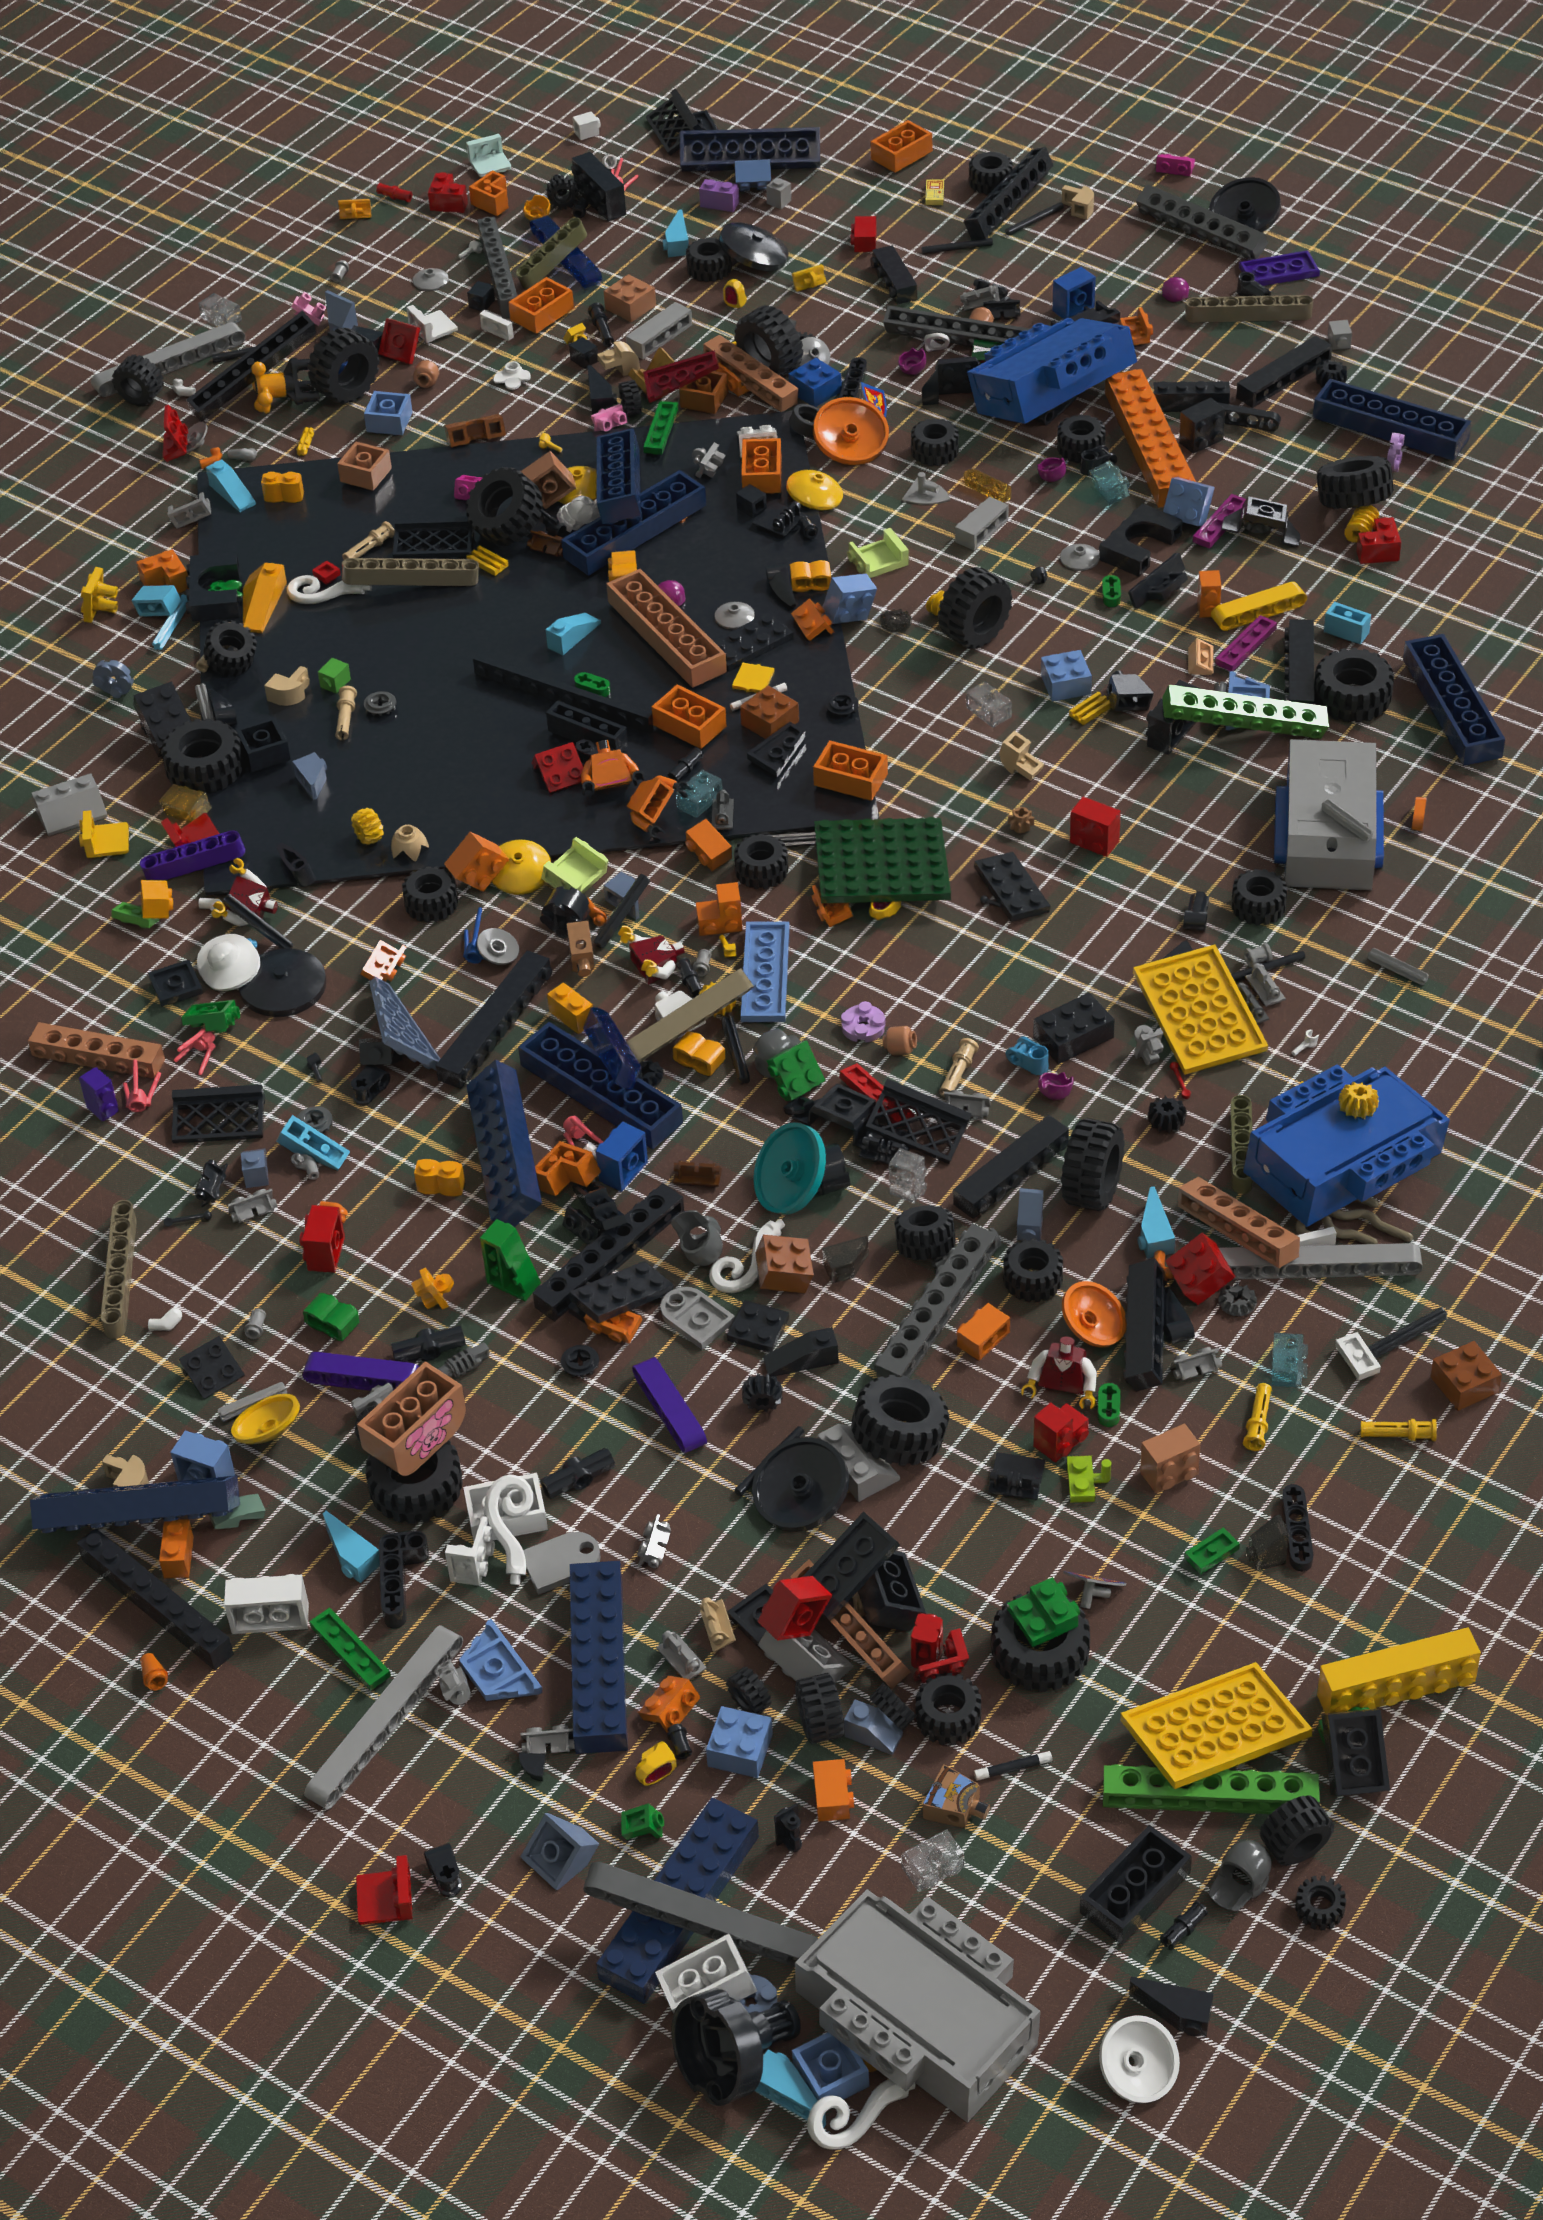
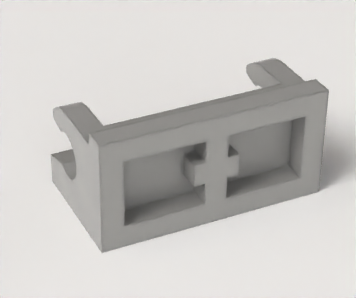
M202 492L199 494V499L174 510L172 505L169 506L168 517L176 529L211 515L210 501L208 498H204V493Z

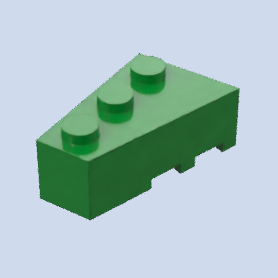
M496 1219L480 1237L487 1283L526 1302L541 1284V1281L517 1229L509 1223Z

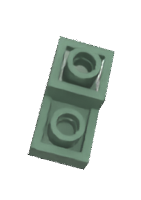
M252 1494L240 1496V1505L233 1508V1512L227 1513L225 1516L212 1517V1513L208 1515L214 1529L234 1528L239 1526L240 1520L264 1518L265 1508L259 1495Z

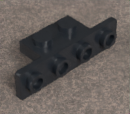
M1174 553L1128 591L1134 609L1140 608L1149 599H1158L1159 601L1168 599L1172 592L1180 589L1182 584L1188 580L1186 572H1183L1185 566L1180 553Z

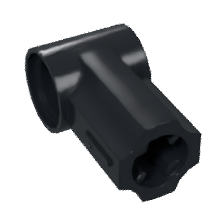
M1242 272L1239 274L1237 283L1238 295L1271 296V291L1256 282L1252 273Z
M1197 891L1191 894L1188 910H1185L1183 929L1205 932L1209 896L1204 892Z

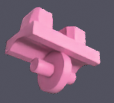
M305 292L301 296H297L291 308L296 310L295 315L303 311L313 323L319 326L324 317L326 306L317 303L315 307L309 305L312 298Z
M621 404L606 410L601 409L598 413L591 415L594 431L603 430L606 432L616 426L627 423L626 413L623 412Z

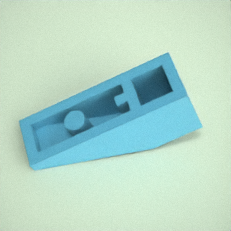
M678 210L665 231L666 239L662 240L663 250H667L668 257L685 256L689 245L682 210Z
M221 459L206 467L209 486L239 512L256 505L254 498L226 462Z
M587 613L560 618L546 629L547 647L564 655L599 626L601 620Z
M294 1115L291 1116L276 1141L293 1153L309 1155L317 1163L337 1171L350 1153L349 1150Z
M1155 1186L1149 1189L1141 1225V1236L1138 1237L1139 1248L1144 1250L1147 1259L1153 1258L1154 1253L1158 1250L1165 1252L1166 1255L1174 1254L1175 1236Z
M325 1511L323 1513L325 1526L341 1564V1570L348 1578L353 1577L361 1583L380 1566L379 1549L331 1513Z
M768 2049L763 2056V2073L755 2091L808 2121L810 2110L818 2100L789 2058L782 2053H774ZM824 2114L823 2120H822L823 2128H824L825 2125H826V2117H825V2114Z

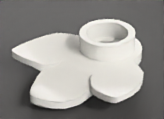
M511 361L506 363L504 370L495 374L494 383H505L507 389L515 390L520 387L522 381L530 380L531 375L529 371L523 370L518 362Z

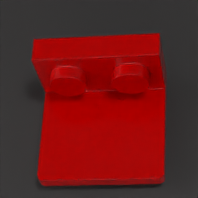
M169 404L165 405L164 429L166 433H164L163 458L168 462L186 454L188 428L184 423H181L177 412L172 410Z
M573 742L534 755L531 763L534 770L540 769L549 793L582 783L581 773L583 765Z
M203 813L182 829L176 822L172 824L168 817L161 822L176 847L219 834L207 813Z
M960 1628L950 1631L945 1640L946 1644L943 1645V1651L946 1659L917 1667L913 1676L914 1681L921 1680L922 1683H926L928 1678L935 1679L937 1674L946 1673L947 1675V1673H952V1676L962 1672L961 1669L965 1667L969 1660V1655Z
M407 1855L396 1856L397 1867H392V1871L356 1876L359 1925L413 1919L411 1874Z

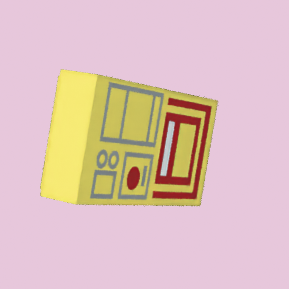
M926 180V205H943L944 180Z

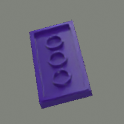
M1308 250L1239 262L1241 273H1252L1255 277L1254 280L1262 286L1320 276V270Z

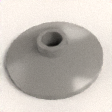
M437 268L421 270L413 277L414 286L423 291L441 289L449 281L448 274Z
M806 337L801 340L803 343V356L799 367L814 358H818L827 365L829 364L830 351L822 340L815 337ZM812 350L817 353L816 356L812 354Z
M198 422L188 429L186 453L203 445L208 429L204 422Z
M1073 544L1062 550L1060 561L1071 570L1083 571L1095 567L1099 562L1100 556L1099 552L1090 545Z
M742 602L723 604L715 612L717 624L732 630L753 621L755 617L753 608Z
M490 928L484 930L478 936L477 949L489 962L506 965L512 963L517 958L519 945L510 933L502 929Z

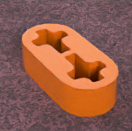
M1416 797L1412 830L1422 831L1427 798Z

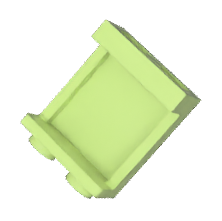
M891 528L883 530V540L857 548L853 542L849 543L847 556L849 561L855 564L859 573H867L869 578H873L909 565L908 548Z
M575 837L571 848L554 863L548 861L543 865L541 879L554 888L564 886L563 889L568 890L575 888L584 894L607 872L608 859L602 853L590 847L588 843Z

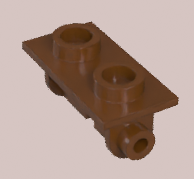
M530 530L532 539L528 540L527 546L531 550L543 553L545 547H547L546 554L558 558L560 556L563 557L562 537L557 535L553 537L543 531L536 532Z
M674 1162L673 1170L675 1174L673 1183L719 1187L722 1168L716 1166V1163H699V1166H695L693 1162Z

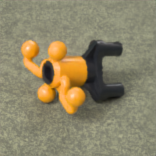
M290 358L284 372L264 374L266 371L265 365L262 362H255L251 367V371L255 375L252 387L257 394V400L254 403L255 409L267 414L270 412L273 398L289 397L296 406L308 402H320L319 391L315 390L310 380L298 381L297 373L308 370L310 358L298 360L297 358Z

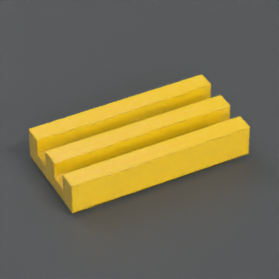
M478 546L477 551L474 549L472 555L467 556V559L477 561L479 568L494 576L509 566L508 560L482 546Z
M1098 691L1070 709L1069 716L1084 726L1110 709L1111 704L1105 695L1101 696V693Z

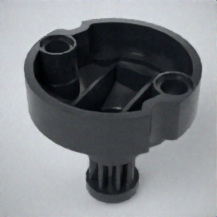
M710 1989L684 1999L677 2006L671 2026L674 2055L679 2069L690 2088L694 2092L700 2091L703 2093L707 2103L723 2106L744 2098L757 2089L763 2073L762 2051L780 2040L789 2041L796 2038L800 2034L801 2023L798 2012L788 2001L783 2000L774 2003L770 2009L762 2012L754 2011L748 2013L740 2001L737 2002L734 1998L729 1997L727 1991Z

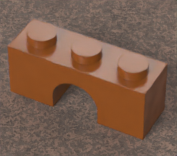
M500 414L444 425L447 443L451 447L468 444L469 441L475 439H491L506 435L503 417Z

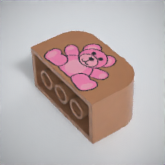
M425 1361L357 1424L363 1450L402 1476L412 1474L441 1448L461 1426L466 1412L462 1385Z

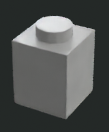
M776 177L766 186L767 204L782 209L791 201L790 182Z
M1348 320L1329 321L1328 339L1332 345V350L1351 348L1352 331Z

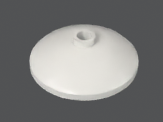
M1130 2016L1117 2021L1108 2029L1100 2046L1099 2060L1104 2079L1118 2096L1127 2101L1148 2103L1158 2100L1169 2092L1177 2079L1180 2063L1177 2045L1170 2032L1161 2023L1152 2018ZM1130 2056L1134 2059L1133 2066L1129 2064Z

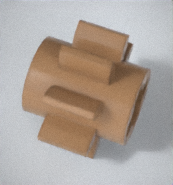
M1025 807L1013 809L1012 815H1008L1010 829L1017 833L1030 831V826L1034 825L1032 811Z

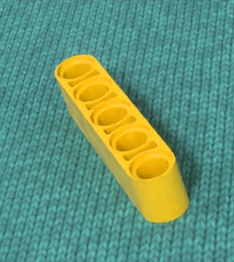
M1289 582L1220 604L1211 611V617L1221 630L1228 631L1252 623L1260 615L1268 618L1299 608L1307 601V595L1296 582Z

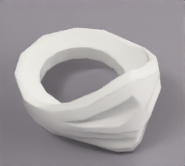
M942 333L925 335V349L927 352L945 349L949 345L950 339ZM933 339H942L945 343L941 345Z

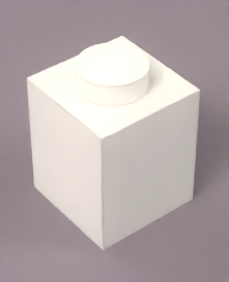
M592 112L573 117L574 133L580 140L599 135L600 120Z

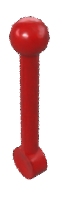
M1172 1062L1170 1069L1174 1070L1182 1089L1181 1096L1184 1099H1188L1191 1096V1092L1184 1085L1178 1070V1063Z

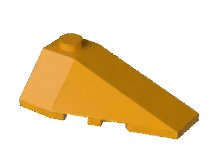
M264 563L249 575L243 587V627L250 628V632L263 633L287 584L284 565Z

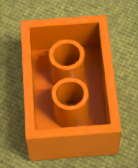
M909 120L871 141V160L894 173L933 151L932 133Z
M545 277L508 302L510 320L537 334L574 309L573 291Z
M781 438L742 439V489L751 484L764 493H781Z
M678 684L651 706L654 726L700 749L727 727L725 707Z
M829 740L813 766L814 786L872 801L888 775V755Z

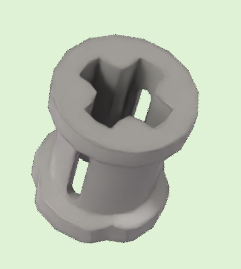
M1263 943L1261 947L1254 949L1246 948L1244 950L1245 960L1249 967L1256 963L1269 962L1273 959L1268 943Z

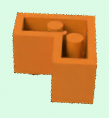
M492 170L469 186L471 205L495 216L500 215L509 208L506 178L504 175Z
M173 549L137 561L140 580L144 586L174 585L178 593L189 589L186 582V577H188L187 570Z
M738 882L717 884V900L696 902L700 936L743 931Z
M561 1141L535 1166L539 1190L553 1196H557L570 1182L587 1187L601 1173L591 1151Z

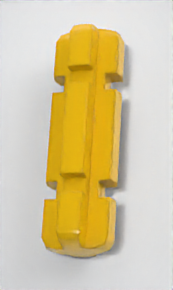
M305 427L296 448L299 456L307 454L314 435L312 427Z

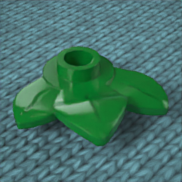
M220 580L210 585L211 589L209 591L237 589L238 598L243 596L238 591L242 587L240 581L229 580L224 582Z

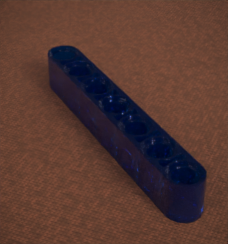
M548 215L530 221L532 233L542 244L560 229ZM578 246L560 262L585 289L600 284L603 281L600 270Z
M591 1007L583 1030L614 1082L623 1088L633 1089L641 1071V1065L609 1013L603 1009Z

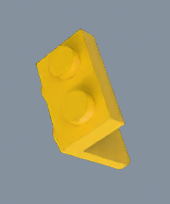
M91 810L83 811V820H79L80 832L82 833L79 834L80 846L85 848L87 858L121 855L129 852L128 823L95 825Z

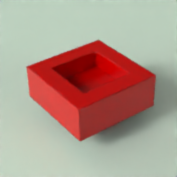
M325 561L312 570L313 576L325 584L341 575L340 568L329 561Z

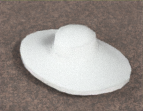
M225 934L208 941L201 948L197 957V968L203 980L216 991H229L242 987L257 975L260 968V956L253 944L244 936Z

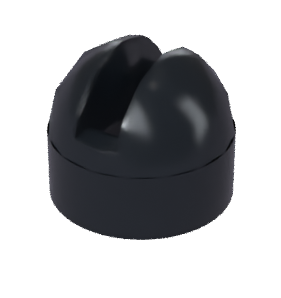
M1037 567L1030 573L1032 580L1036 584L1045 583L1048 578L1044 567Z

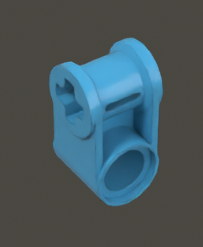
M1021 1036L1014 1047L1006 1050V1057L1012 1064L1020 1066L1032 1074L1042 1075L1049 1070L1047 1048L1031 1041L1027 1037Z

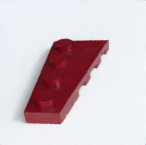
M715 350L644 371L649 402L651 403L719 369Z

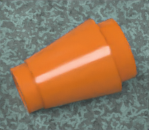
M144 1654L140 1658L143 1683L150 1690H160L167 1684L168 1673L154 1654Z

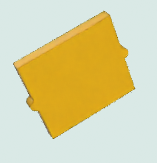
M742 663L732 688L744 690L747 693H758L768 686L775 669L761 666L760 664Z

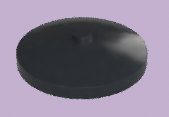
M1246 177L1231 181L1220 188L1213 196L1209 210L1264 232L1279 217L1281 199L1278 190L1270 182L1261 178Z
M739 222L729 223L722 228L719 235V243L723 250L733 259L748 267L764 271H775L783 268L787 262L789 253L784 243L769 231L758 226Z
M291 948L276 949L259 955L260 968L257 975L250 982L239 987L242 1001L252 1011L264 1016L285 1017L307 1010L322 997L326 988V975L322 963L312 954Z
M812 1437L789 1440L773 1449L760 1463L752 1485L755 1506L769 1524L780 1530L801 1532L813 1529L830 1519L842 1505L849 1487L848 1467L837 1449L824 1440Z

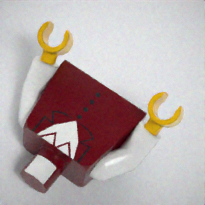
M236 858L234 863L239 868L231 865L229 869L231 873H240L241 875L236 876L229 894L260 918H263L265 912L275 914L278 902L270 900L266 885L250 870L244 869L243 861ZM217 901L214 903L213 907L216 909H213L211 912L214 918L223 916L224 920L239 927L248 924L222 902Z
M622 926L618 932L622 943H630V959L648 985L659 979H668L673 971L677 969L676 957L685 953L680 941L670 945L664 936L641 937L634 934L633 930L628 926Z
M1065 1336L1060 1339V1344L1052 1343L1049 1350H1043L1033 1360L1027 1376L1029 1381L1021 1389V1394L1023 1396L1025 1388L1030 1387L1033 1389L1031 1396L1033 1398L1037 1391L1035 1387L1036 1382H1038L1040 1387L1083 1395L1085 1391V1396L1080 1399L1079 1405L1083 1409L1085 1407V1400L1089 1399L1091 1401L1090 1409H1093L1097 1403L1095 1397L1092 1396L1096 1388L1097 1372L1090 1359L1086 1358V1351L1083 1348L1074 1347V1339Z

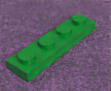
M659 401L643 446L644 453L653 455L663 454L678 411V402Z
M330 1607L309 1621L310 1627L370 1691L391 1677L390 1670Z

